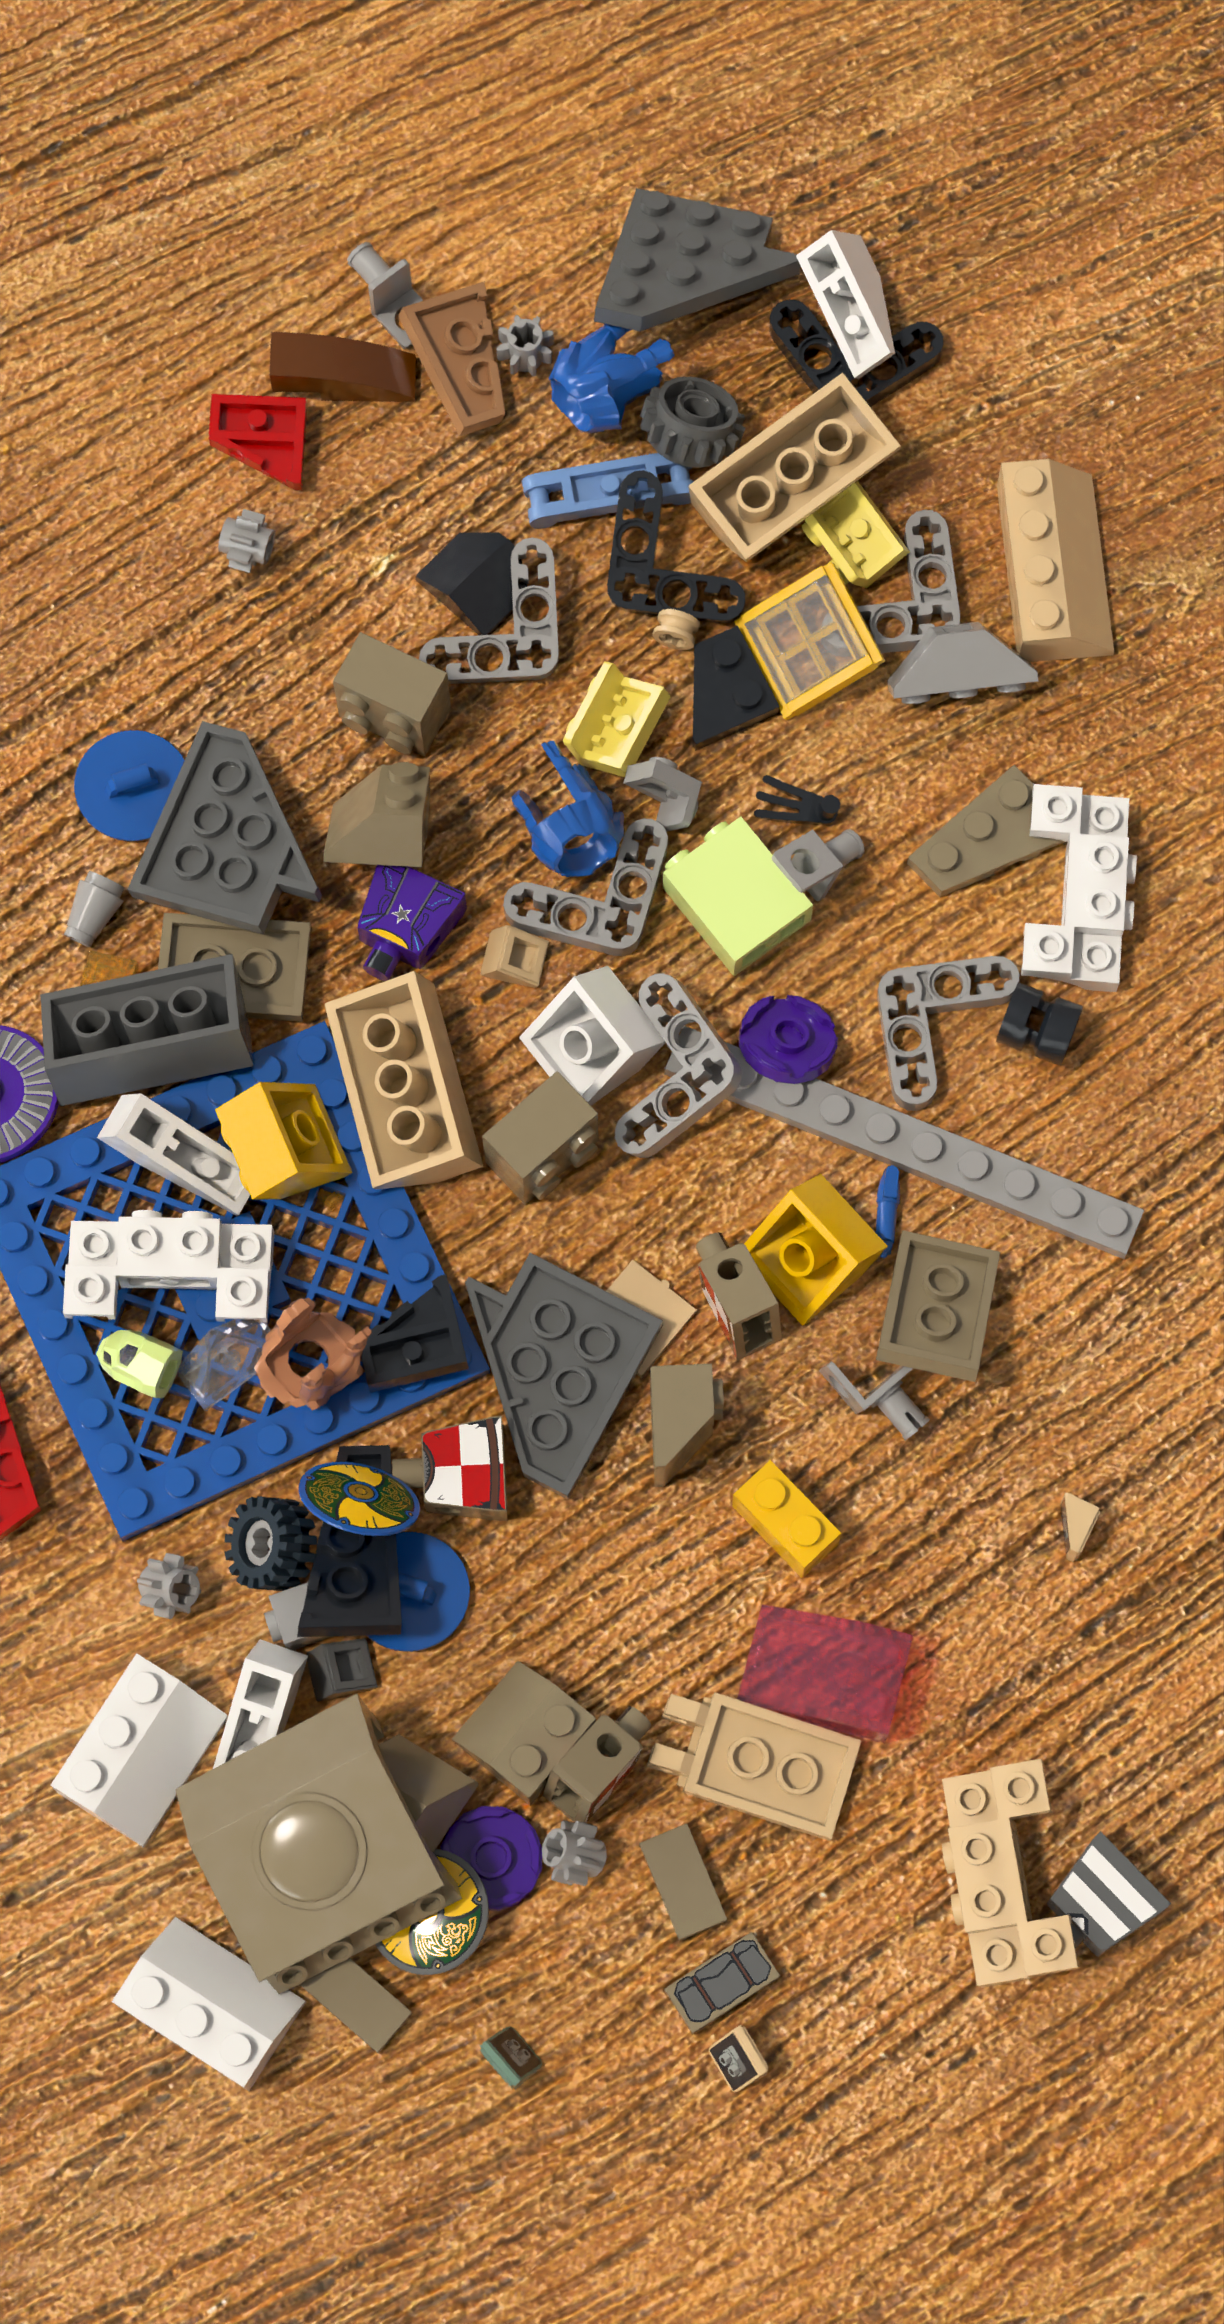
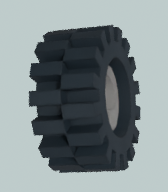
M258 1496V1498L251 1497L246 1499L247 1505L240 1504L235 1511L239 1518H230L228 1526L234 1530L233 1534H225L224 1543H231V1550L225 1551L226 1560L234 1561L228 1569L231 1575L238 1576L236 1581L240 1585H246L247 1588L284 1591L289 1589V1587H296L301 1584L299 1577H307L310 1570L305 1566V1563H314L316 1554L309 1552L310 1545H317V1536L309 1535V1531L315 1528L313 1519H305L309 1511L306 1507L299 1506L300 1502L290 1499Z

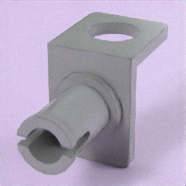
M370 242L362 243L350 253L347 258L348 265L354 268L369 285L372 315L404 350H408L413 345L406 331L396 325L395 319L402 307L423 301L412 289L410 264L405 259H402L390 268L373 249Z
M851 829L844 830L842 834L826 843L821 840L814 830H811L775 851L772 861L797 891L801 893L808 891L816 901H820L827 895L843 866L861 858L865 850L861 838Z
M832 1361L819 1370L855 1414L866 1410L870 1405L872 1408L878 1406L903 1435L904 1440L910 1438L918 1431L919 1427H923L930 1420L900 1387L903 1383L901 1379L913 1368L900 1366L865 1397L858 1392Z

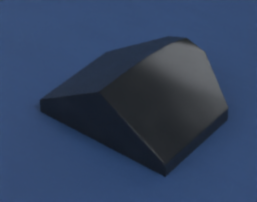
M499 532L459 533L415 576V580L478 635H491L513 613L511 554L515 545ZM519 582L518 584L519 589L527 587L525 583Z

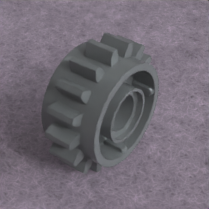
M678 377L665 381L661 388L654 386L651 389L650 396H646L640 415L643 418L640 428L647 431V440L652 447L666 459L688 467H708L719 464L724 456H730L735 452L736 447L739 448L745 431V427L742 426L745 416L738 413V404L734 398L719 385L696 377Z

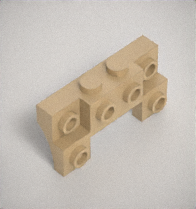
M1042 1759L991 1767L989 1771L942 1779L950 1828H948L950 1841L942 1843L943 1858L947 1873H955L959 1892L951 1894L952 1911L956 1925L964 1924L965 1933L969 1936L976 1983L980 1988L1080 1969L1073 1939L1071 1916L1064 1915L1032 1920L1016 1822L1013 1821L1052 1812Z

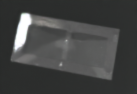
M234 1319L214 1327L207 1332L180 1363L177 1375L204 1411H207L257 1374L254 1367L262 1355L265 1336L270 1331L265 1322L253 1319Z

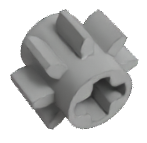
M515 315L514 323L511 324L509 329L499 327V340L503 344L496 347L497 358L502 361L509 359L512 375L521 371L529 372L532 376H536V369L542 362L545 364L552 363V351L548 347L554 344L553 331L542 332L540 317L536 316L533 320L521 319L519 315Z
M243 509L242 515L237 516V519L228 517L225 520L219 538L218 550L227 554L226 559H229L228 567L250 573L253 565L256 566L257 563L267 564L274 546L275 530L266 528L267 523L264 522L266 515Z
M170 1553L165 1554L163 1561L149 1558L147 1560L148 1566L137 1579L139 1592L142 1596L139 1602L140 1605L154 1608V1616L172 1619L175 1611L189 1614L191 1612L190 1606L195 1603L198 1595L201 1593L200 1583L196 1576L199 1570L198 1567L184 1564V1556Z
M563 1820L561 1821L560 1828H555L548 1833L542 1846V1858L544 1864L554 1868L551 1876L553 1881L571 1886L573 1883L586 1886L588 1877L593 1878L602 1871L606 1862L607 1851L604 1842L594 1838L597 1833V1826L581 1821L573 1823Z

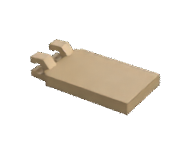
M716 1692L712 1695V1699L704 1697L702 1703L674 1694L668 1697L662 1718L694 1727L687 1753L655 1743L652 1747L647 1767L679 1776L677 1786L683 1787L682 1793L827 1841L832 1839L862 1740Z

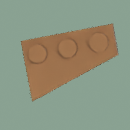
M485 281L402 307L398 316L459 436L500 424L505 416L498 364L494 361L491 338L493 331L491 319H487L485 299L487 297Z

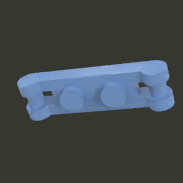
M659 453L530 474L522 479L524 495L530 498L531 508L527 511L530 526L541 529L553 526L561 521L617 512L619 490L622 481L628 474L641 470L650 472L656 477L657 474L661 473L670 475L671 482L661 483L663 489L662 505L669 503L674 505L689 504L691 499L688 486L694 482L690 480L689 470L692 467L679 465L666 459ZM639 481L637 489H629L628 495L635 498V509L644 508L646 498H654L655 492L648 490L647 482ZM562 490L563 500L549 501L548 494Z

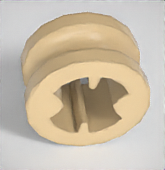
M661 610L657 617L660 626L655 627L652 637L655 641L676 650L692 649L695 644V638L692 634L698 632L700 627L698 619L679 610Z

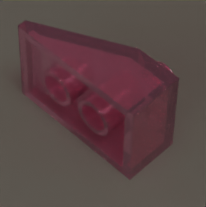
M762 1604L737 1700L813 1725L885 1744L913 1635L865 1622Z

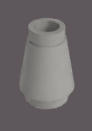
M89 871L84 881L79 880L64 935L84 946L91 947L94 939L98 937L124 902L120 899L124 887L100 874Z

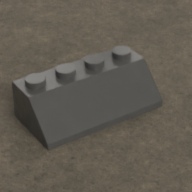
M233 954L40 994L45 1072L60 1106L254 1066L250 1026Z

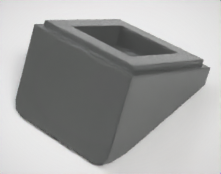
M366 1638L321 1644L306 1654L308 1656L307 1664L313 1690L318 1702L365 1692L378 1687Z

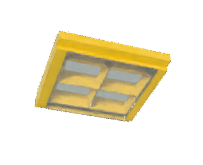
M833 562L820 566L740 615L741 617L734 621L745 638L786 720L799 716L885 662Z

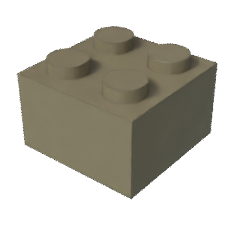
M361 632L333 680L339 717L342 718V722L358 733L367 734L370 731L385 738V742L391 748L403 754H410L413 751L425 757L451 710L447 672Z
M556 1071L482 1136L485 1163L525 1205L535 1196L542 1200L559 1185L561 1179L558 1176L572 1164L576 1168L582 1166L597 1151L598 1147L595 1144L599 1141L598 1113Z

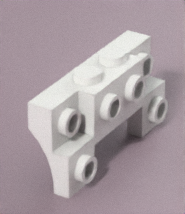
M1034 784L1032 789V814L1029 836L1057 839L1068 843L1065 851L1061 926L1025 923L1021 976L1063 981L1085 990L1116 992L1120 980L1122 935L1124 930H1132L1134 918V901H1126V884H1134L1137 855L1128 854L1129 798L1082 795L1083 788Z
M137 1210L132 1212V1217H119V1222L71 1221L69 1262L65 1267L63 1315L67 1319H73V1316H104L108 1319H116L118 1285L120 1284L121 1288L217 1290L215 1312L217 1322H225V1319H253L268 1323L269 1291L274 1251L273 1226L222 1224L220 1219L212 1218L213 1215L211 1213L203 1211H187L182 1214V1218H165L158 1211Z

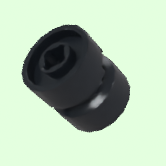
M1018 982L1005 1013L996 1042L1019 1051L1030 1046L1034 1049L1035 1057L1061 1066L1083 1006L1060 997L1055 998L1051 1002L1047 1001L1044 991ZM1031 1013L1044 1017L1039 1032L1026 1027Z

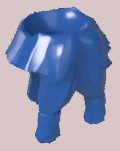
M604 324L579 342L571 341L568 349H562L559 352L554 368L549 376L552 387V401L581 432L591 434L605 430L622 429L621 422L625 406L635 401L636 398L650 393L654 386L660 387L663 373L656 366L670 361L674 357V352L668 341L660 338L648 349H643L636 353L635 356L625 353L613 354L616 341L631 329Z
M555 741L544 742L541 746L559 772L575 802L555 811L544 819L541 810L531 797L519 789L511 797L513 807L525 821V826L532 837V851L540 862L561 876L581 877L592 875L600 866L616 857L619 843L624 837V814L622 811L614 812L612 800L606 793L599 791L585 767L580 764L572 765L569 759L562 755ZM594 833L585 844L572 849L564 848L574 837L588 836Z

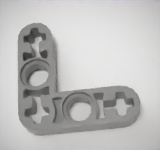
M933 510L915 512L909 517L905 526L904 544L910 551L906 555L912 600L857 606L863 619L870 621L869 631L881 653L913 650L931 627H935L934 624H930L933 614H940L942 621L947 622L945 626L960 624V610L946 520ZM921 526H928L929 532L933 533L932 554L924 555L923 538L921 535H918ZM936 568L944 574L946 581L938 588H927L919 581L918 576L920 572L924 569ZM830 613L824 618L822 628L834 621ZM912 615H917L918 635L911 634ZM886 617H894L903 624L904 631L898 637L887 638L879 633L877 629L878 622ZM836 631L821 639L823 647L829 653L838 657L852 656L845 641H840L839 635L835 634Z
M532 537L523 539L516 544L512 551L511 578L514 634L439 637L431 639L421 649L419 660L427 663L428 659L435 658L436 650L445 649L446 656L449 658L462 657L459 647H469L467 661L470 673H461L462 663H449L446 666L448 684L540 680L550 676L558 666L559 651L554 556L552 549L546 542ZM528 550H537L538 558H546V563L538 565V584L548 581V588L536 585L522 589L518 588L519 582L529 584L527 565L519 564L520 559L527 557ZM532 596L543 598L549 607L546 617L536 622L527 620L521 613L522 603ZM517 644L516 655L531 653L532 645L538 644L541 645L544 653L551 654V658L544 659L542 668L538 669L533 668L531 660H516L519 670L509 671L511 656L507 645ZM494 646L500 650L503 655V662L498 669L488 672L483 671L476 665L475 656L482 647Z
M646 818L636 820L629 825L622 841L604 902L534 883L521 882L508 889L504 896L503 907L506 921L512 927L527 933L608 955L625 956L631 954L641 942L666 858L668 835L665 828L659 822ZM646 833L653 835V843L658 845V847L650 846L648 848L645 866L636 863L639 855V843L634 841V839L642 840ZM629 876H637L646 883L647 889L641 897L635 899L627 898L619 890L621 881ZM525 897H530L533 899V907L547 911V902H553L554 905L551 909L550 917L551 924L543 923L545 921L544 912L529 910L526 916L518 915V907L514 903L521 904ZM577 908L581 910L587 918L584 926L575 931L564 929L559 924L558 918L565 909ZM621 909L629 911L627 932L632 934V936L623 935L621 942H616L612 940V932L607 930V928L615 929L618 926Z
M990 956L904 967L888 971L882 976L877 991V1002L891 1092L894 1101L900 1107L908 1111L925 1109L932 1103L936 1094L937 1076L927 1014L997 1006L1007 1003L1012 998L1020 976L1017 966L1010 959L1003 956ZM993 970L999 971L1001 978H1009L1008 981H1005L1001 991H995L993 983L977 984V995L969 994L971 979L968 973H975L974 982L988 980ZM951 975L960 981L962 991L957 997L944 998L936 992L934 987L935 981L941 976ZM902 983V987L906 991L912 990V993L907 994L905 1004L907 1015L897 1017L899 1010L897 998L893 995L887 996V993L892 992L893 984ZM916 1012L917 1015H918V1017H917V1016H913V1015H911V1014H913V1013ZM889 1016H891V1017H897V1018H895V1019H893V1020H890V1019H889ZM902 1028H911L919 1034L921 1044L913 1051H902L894 1044V1033ZM924 1059L925 1063H921L918 1061ZM917 1062L915 1071L918 1083L927 1084V1086L922 1088L919 1097H912L909 1089L901 1088L907 1085L909 1075L907 1064ZM896 1063H900V1064H903V1065L900 1066V1067H897Z
M664 973L654 974L643 982L639 990V1003L683 1068L626 1112L617 1122L615 1140L618 1146L624 1152L638 1158H648L659 1152L729 1097L739 1087L742 1079V1070L738 1061L687 988L679 980ZM662 987L671 991L668 994V1000L675 1009L680 1011L675 1016L665 1007L656 1004L659 1000L657 991ZM688 1023H698L701 1028L700 1041L691 1048H683L679 1042L680 1030ZM714 1063L721 1067L726 1066L721 1071L724 1080L720 1084L712 1080L707 1081L713 1075L710 1067ZM692 1079L702 1085L699 1089L706 1093L704 1098L701 1097L699 1091L689 1084ZM677 1091H685L689 1096L690 1102L688 1110L679 1117H671L667 1111L669 1097ZM653 1110H655L656 1115L667 1124L665 1128L654 1123L658 1119L651 1115V1112ZM637 1124L645 1128L649 1127L644 1132L646 1138L644 1144L635 1141L631 1142L636 1136L633 1128Z

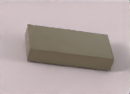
M687 1823L639 1843L679 1941L727 1922L724 1910Z
M350 1958L300 1984L302 1988L378 2054L413 2014Z

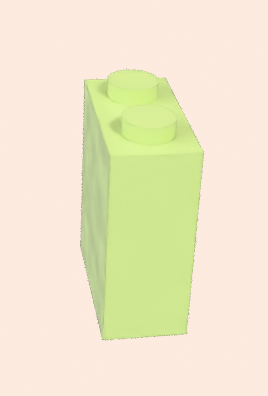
M741 816L731 824L724 821L713 827L705 835V842L692 852L685 849L677 853L665 865L666 870L663 872V889L733 976H736L809 923L813 910V904L804 893L797 891L772 861L773 855Z

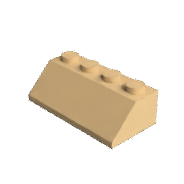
M841 373L688 486L691 504L719 540L747 562L900 450L901 445L847 377Z
M1051 459L1001 463L997 492L1016 652L1028 662L1113 655L1114 646L1092 475Z
M412 971L324 1003L372 1188L378 1190L439 1183L483 1167L434 983L417 972Z

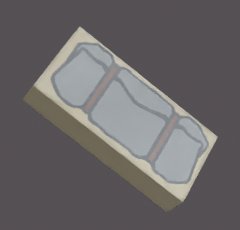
M750 1932L666 1987L664 1991L693 2035L780 1978V1975L754 1934Z

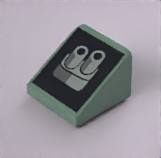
M510 2026L502 2029L480 2045L481 2054L511 2089L514 2088L516 2090L542 2066L539 2057L516 2030Z

